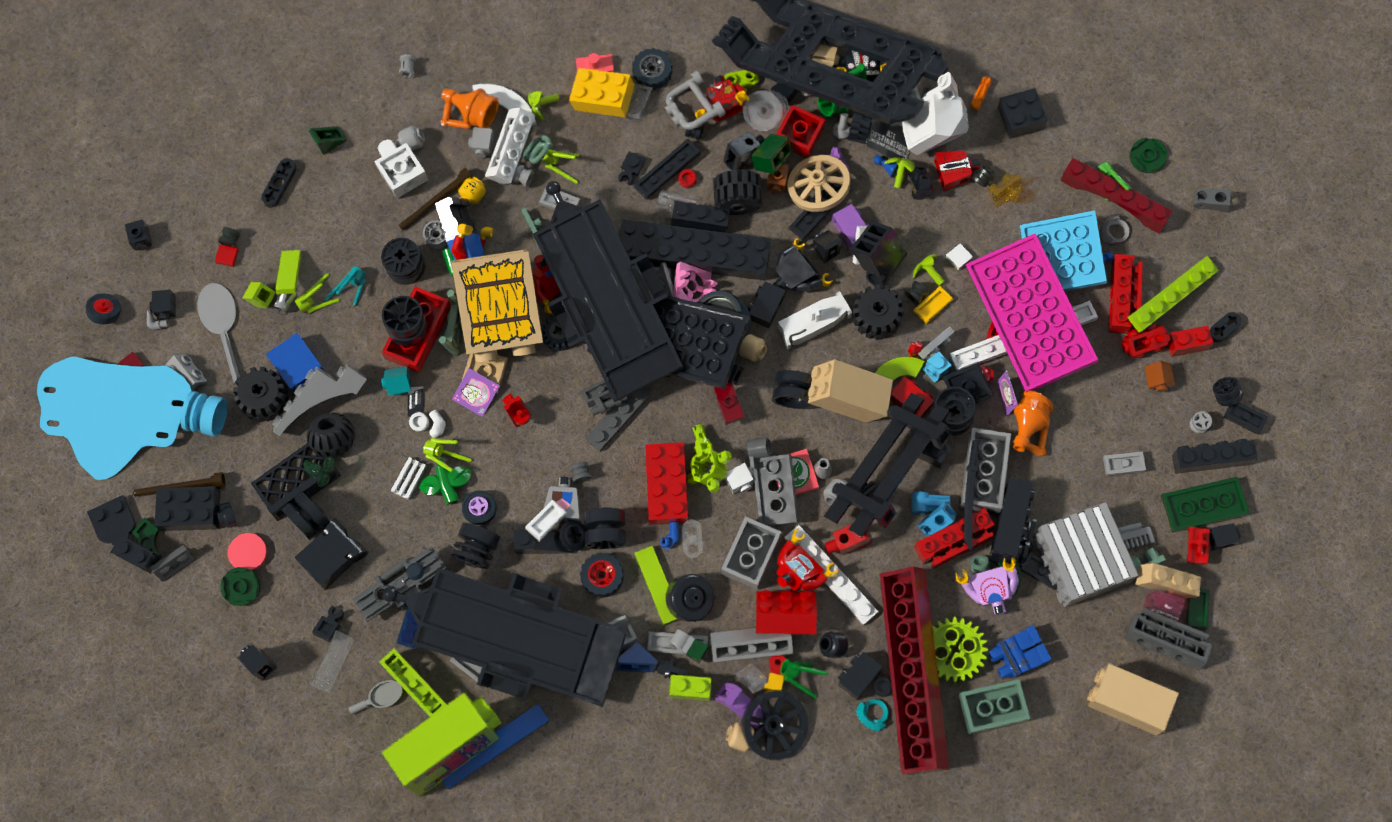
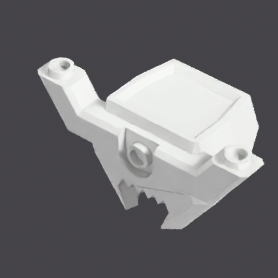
M947 72L938 78V86L927 92L926 96L920 99L924 101V105L915 119L889 124L893 127L903 126L907 148L915 155H920L947 144L967 133L969 128L967 108L962 98L958 96L957 84L951 73Z

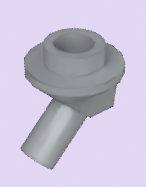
M845 113L841 114L840 122L835 123L833 127V134L839 139H845L849 136L850 125L847 123L848 114Z

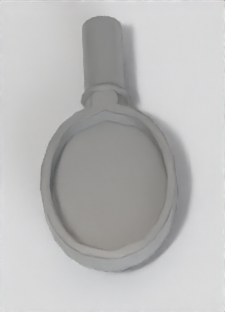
M394 680L380 682L371 689L368 699H364L348 707L352 715L371 705L376 708L392 706L401 698L403 688Z

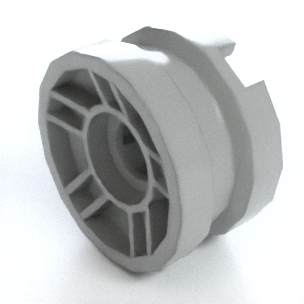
M434 220L428 222L423 229V237L426 244L433 249H442L448 245L445 237L447 232L444 230L441 221ZM439 232V237H434Z

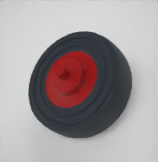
M106 293L96 294L88 299L86 314L94 323L110 324L119 318L121 305L119 300L113 295Z

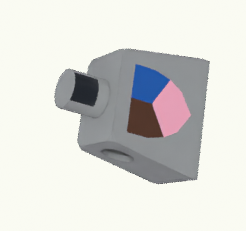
M559 477L558 487H549L544 508L553 500L567 512V515L561 520L562 522L571 520L580 522L577 488L570 487L571 478Z

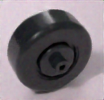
M681 575L669 584L666 591V605L669 612L680 621H700L713 608L714 591L711 584L700 575Z

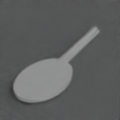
M211 283L206 285L199 294L197 302L198 314L203 325L210 332L221 336L234 384H236L235 381L237 378L240 379L227 333L231 330L236 320V305L232 295L224 286Z

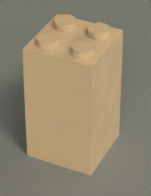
M835 359L814 366L811 373V387L808 391L809 404L862 422H870L887 417L892 379Z
M1111 664L1097 671L1094 682H1097L1096 686L1089 691L1087 700L1090 701L1088 707L1156 736L1165 731L1178 696L1177 692Z

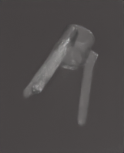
M662 190L658 197V205H662L661 210L672 214L673 210L669 207L674 206V200L697 204V200L701 198Z

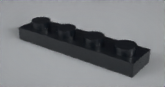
M686 139L634 184V188L647 200L701 154L700 150L689 139Z
M828 183L837 193L842 187V184ZM825 189L821 191L822 202L832 198ZM832 208L820 212L804 210L789 226V230L804 241Z

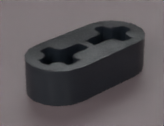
M1229 312L1210 328L1213 342L1223 341L1240 326L1241 317L1237 313ZM1234 318L1236 320L1234 324L1226 325L1229 319ZM1222 328V333L1220 335L1215 336V330L1219 331Z

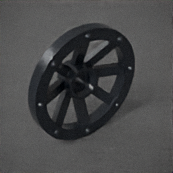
M779 690L765 691L754 697L747 705L742 717V733L748 747L756 755L769 760L785 759L793 755L802 746L806 738L808 718L805 708L790 693ZM778 698L771 714L766 700ZM785 700L794 707V709L778 716ZM759 705L764 714L763 719L753 716L754 711ZM798 715L799 728L784 724L785 720ZM751 722L761 724L762 727L752 735ZM783 730L797 734L791 745L788 744L781 732ZM767 733L765 750H763L756 744V741ZM773 735H775L784 750L772 752Z

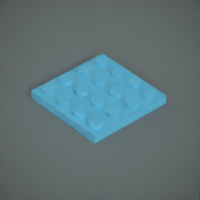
M1095 210L1020 225L1022 239L1036 233L1064 291L1107 284Z

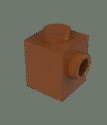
M782 164L774 174L768 173L767 190H770L772 193L785 192L789 165Z
M1159 361L1144 366L1149 389L1165 392L1168 391L1169 387L1175 386L1171 363Z

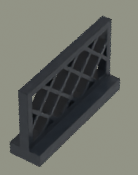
M308 443L251 482V485L277 521L286 515L281 509L287 503H292L296 508L299 506L295 502L294 497L301 491L308 498H311L341 476L329 458L319 457L317 454L315 456H307V452L310 449ZM296 458L301 459L299 468L291 467L292 461ZM305 460H314L312 469L304 468ZM318 461L327 462L328 466L322 470L316 469ZM285 470L283 479L275 478L277 471ZM290 471H298L296 480L288 479ZM302 472L311 473L307 481H300ZM263 481H269L267 490H260L257 485ZM274 482L282 483L280 491H272ZM286 483L295 484L294 490L284 492ZM270 495H279L278 501L270 505Z

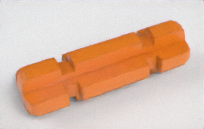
M986 76L982 78L971 102V109L976 111L980 109L991 85V78Z

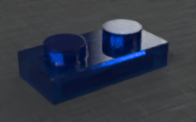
M408 607L396 644L416 649L417 646L413 645L412 641L418 624Z

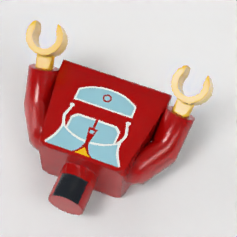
M796 529L792 534L791 541L788 540L779 551L777 561L779 568L776 571L779 578L777 582L781 587L789 586L793 591L800 589L816 590L828 581L827 578L829 576L836 577L839 569L831 572L829 569L835 563H830L827 566V571L823 574L825 570L799 544L795 545L796 542H801L805 536L804 533L801 538H797L795 533L799 529Z

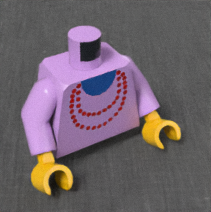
M1012 557V563L1009 564L1006 562V558H1004L1003 567L969 576L970 579H968L967 571L963 570L965 576L959 577L956 573V580L958 583H961L966 593L976 603L983 606L992 605L995 615L1006 613L1004 601L1012 599V595L1016 592L1019 582L1015 568L1016 559Z

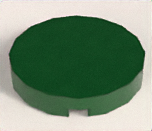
M1142 138L1132 146L1129 154L1130 161L1134 168L1140 172L1155 173L1165 165L1167 149L1157 139Z
M236 567L230 569L222 578L220 590L223 598L230 604L244 606L251 604L260 593L261 584L259 577L254 571L245 567Z

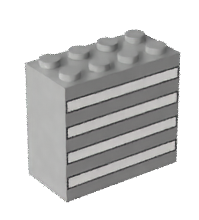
M1106 502L1042 525L1034 534V545L1041 551L1044 567L1049 566L1051 573L1048 575L1052 585L1057 584L1056 589L1058 592L1056 595L1060 604L1063 603L1065 608L1130 584L1138 576Z

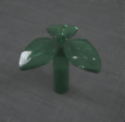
M333 456L325 459L323 467L309 460H305L303 463L305 471L311 477L317 478L320 476L318 479V486L320 488L324 487L330 480V476L326 473L331 472L334 468Z

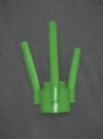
M1104 162L1097 167V171L1112 179L1115 178L1127 191L1131 188L1116 173L1109 162Z

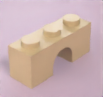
M1155 563L1138 565L1136 585L1148 589H1167L1169 595L1184 599L1199 597L1201 577Z

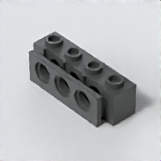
M1146 608L1140 614L1135 613L1129 622L1124 639L1199 671L1206 664L1212 647L1211 644L1205 642L1209 634Z

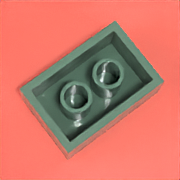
M1019 679L961 692L958 695L968 735L1024 723L1030 719Z

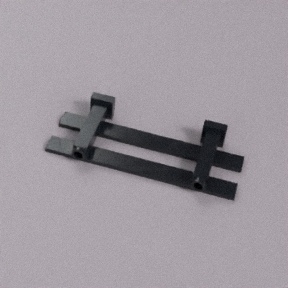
M913 393L908 396L901 408L896 405L890 406L887 416L891 417V422L847 484L836 483L833 486L832 493L837 498L824 517L838 524L850 505H853L862 511L848 529L850 532L862 538L875 519L880 526L886 529L897 513L893 505L887 502L930 440L934 447L941 450L952 435L948 426L943 423L950 413L949 410L936 405L925 420L915 415L925 400ZM905 427L917 432L871 498L861 494L860 491Z

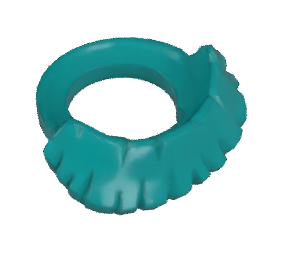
M871 699L865 703L860 702L856 709V715L861 723L873 731L883 729L886 726L885 721L888 717L887 706L878 699ZM876 704L883 709V716L881 719L872 721L867 717V710L870 705Z

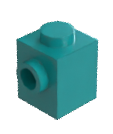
M407 366L384 370V378H381L383 389H387L388 396H398L404 392L411 391V380Z

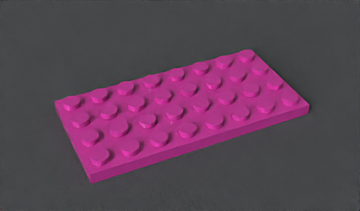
M1036 233L966 264L1025 392L1037 390L1099 362Z

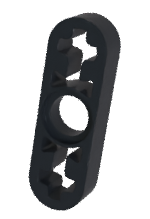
M285 158L279 162L261 196L265 206L273 208L279 204L297 170L292 159ZM290 164L291 169H286L285 171L284 166ZM282 179L284 184L281 187L274 186L276 180ZM273 195L274 200H270L268 202L267 197H271Z

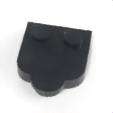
M124 495L87 511L97 538L106 544L111 543L115 545L120 535L129 539V534L136 527L134 517Z

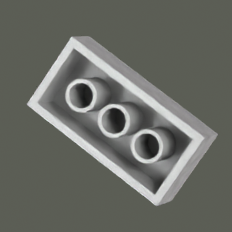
M977 428L971 429L960 508L965 509L968 472L966 467L970 462L972 440H979L980 445L976 463L978 471L975 473L973 510L979 511L986 508L988 513H1000L1003 503L1011 433Z

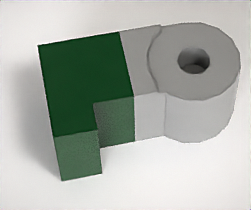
M679 629L676 630L669 641L670 645L699 664L709 650V645L698 641Z

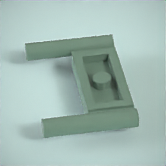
M449 290L447 296L456 305H451L450 311L447 314L448 326L444 336L439 338V342L454 356H458L460 353L458 347L462 324L457 294L453 290Z

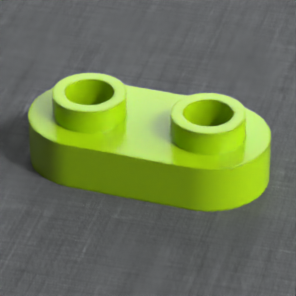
M746 70L727 73L724 76L725 80L733 79L735 80L734 84L738 83L745 89L753 88L758 84V75Z

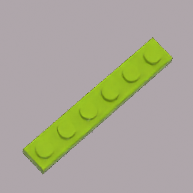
M1208 256L1204 257L1127 318L1140 333L1219 270Z

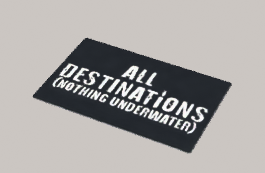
M873 118L866 146L889 158L908 159L910 151L907 148L903 131Z

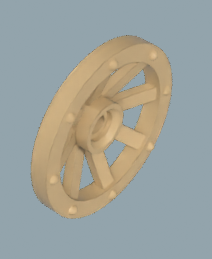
M812 156L801 161L791 171L787 183L788 192L792 201L798 207L811 212L826 211L837 206L847 196L851 186L850 174L846 165L833 156ZM822 164L832 165L829 168L821 171ZM813 165H816L814 171H810L807 169ZM837 170L843 175V177L828 176ZM800 174H803V175H805V176L808 177V178H805V179L796 181ZM828 182L842 184V187L837 193ZM808 185L799 197L795 189ZM825 189L832 198L822 202L821 191ZM812 190L815 191L816 203L805 201Z

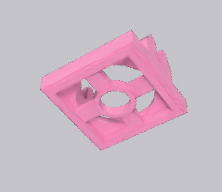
M679 262L676 267L672 297L697 303L702 296L716 291L712 287H715L717 282L711 280V272ZM696 274L701 278L703 287L699 286L695 281ZM689 281L694 284L693 291H690L687 287ZM696 291L702 293L698 299H693V293Z

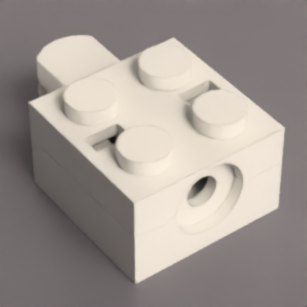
M384 140L379 144L378 150L382 157L374 162L396 198L428 181L424 169L407 143L398 148L391 140Z

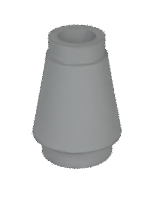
M822 458L815 463L813 469L816 477L826 479L832 474V466L827 459Z

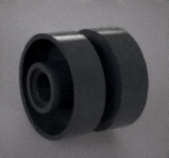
M398 296L385 304L382 310V321L390 339L394 343L401 346H411L424 338L427 332V321L417 300L409 296Z
M603 507L584 512V526L591 529L585 532L586 548L601 550L626 546V531L620 529V527L625 526L624 510Z

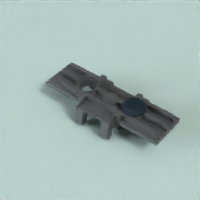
M432 546L408 562L403 557L397 565L382 575L375 576L376 584L352 599L367 622L395 603L401 611L406 608L405 603L397 600L387 602L386 600L378 599L380 591L393 586L399 593L410 596L421 591L419 587L435 577L437 568L446 569V566ZM404 568L407 569L403 575L385 586L383 584Z

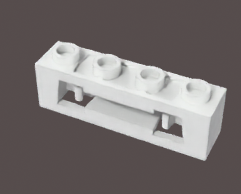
M522 108L509 109L485 177L499 184L511 183L535 115Z

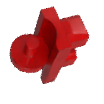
M510 393L502 399V402L505 404L503 408L516 428L529 422L531 414L519 395L514 397Z
M1189 527L1187 563L1208 564L1210 529Z

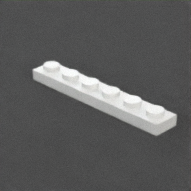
M798 525L784 539L791 541L792 534L796 529H799L795 533L797 538H801L805 533L803 540L796 542L795 545L799 544L825 570L824 574L827 571L828 564L834 562ZM834 564L829 570L835 572L839 568ZM840 569L836 577L829 576L827 578L828 581L825 584L863 626L878 613V610Z

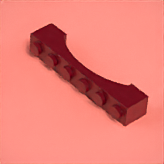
M1074 158L1071 159L1060 180L1076 190L1081 189L1094 193L1117 204L1141 221L1143 226L1160 234L1172 213V210L1131 188L1127 191L1116 180Z

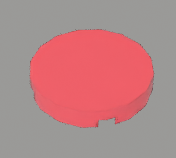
M252 533L237 536L228 548L229 561L235 568L245 567L253 571L260 568L267 559L268 550L265 542L261 537Z

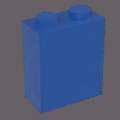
M298 333L266 353L293 393L300 384L303 386L306 382L305 376L310 369L314 370L317 366L325 371Z

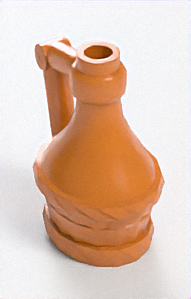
M482 88L467 94L457 93L453 89H444L441 98L446 103L441 124L470 129L472 125L479 128H489L497 114L499 100L497 97L487 94ZM452 104L458 107L464 121L450 119Z
M1024 391L1021 394L1020 402L1014 408V414L1018 423V435L1013 441V448L1019 452H1024L1026 449L1036 456L1046 455L1045 446L1050 426V414L1053 412L1054 407L1053 403L1046 396L1036 391ZM1040 431L1038 446L1031 444L1030 437Z

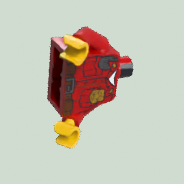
M723 75L715 77V86L708 88L706 98L711 105L719 101L726 114L720 118L717 115L712 119L715 122H720L747 110L744 101L750 100L748 91L738 83L734 84L731 80H725ZM704 107L695 113L696 118L698 119L706 114L707 111Z

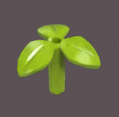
M541 91L529 93V106H532L533 113L541 120H544L538 109L539 106L559 101L558 94L542 97L543 92Z
M890 158L884 164H898L894 187L901 188L905 169L907 168L913 172L915 164L906 158Z
M935 254L929 255L918 263L913 271V278H915L920 269H925L938 286L944 282L943 278L932 267L937 256Z

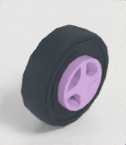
M482 490L469 493L462 503V513L465 519L474 525L489 523L497 512V504L494 497Z

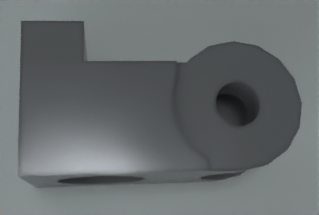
M1198 189L1194 194V207L1198 209L1220 210V212L1228 213L1231 190Z

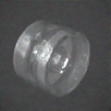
M772 90L756 91L749 96L750 100L745 101L743 108L747 124L758 131H771L780 128L789 111L785 97L779 92Z

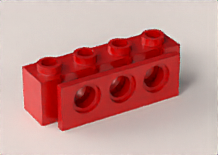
M1115 254L1111 261L1108 333L1127 334L1131 326L1132 329H1136L1127 317L1130 316V308H1132V314L1141 307L1143 262L1139 261L1137 266L1134 265L1133 255Z
M986 508L972 514V537L982 533L979 538L972 539V549L990 541L994 536L992 532L988 533L995 524ZM964 518L915 543L914 549L923 564L932 561L931 568L933 570L971 551L966 543L959 548L952 549L965 542ZM945 551H948V552H946L945 555H943V556L940 555V556H938V557L935 558V556H937V555H939V554H941V553H943V552H945Z

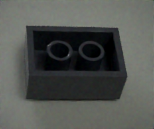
M215 486L157 488L154 526L160 531L219 529L216 513L220 511V491Z

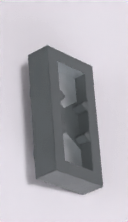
M182 545L150 568L163 582L191 563L195 558Z

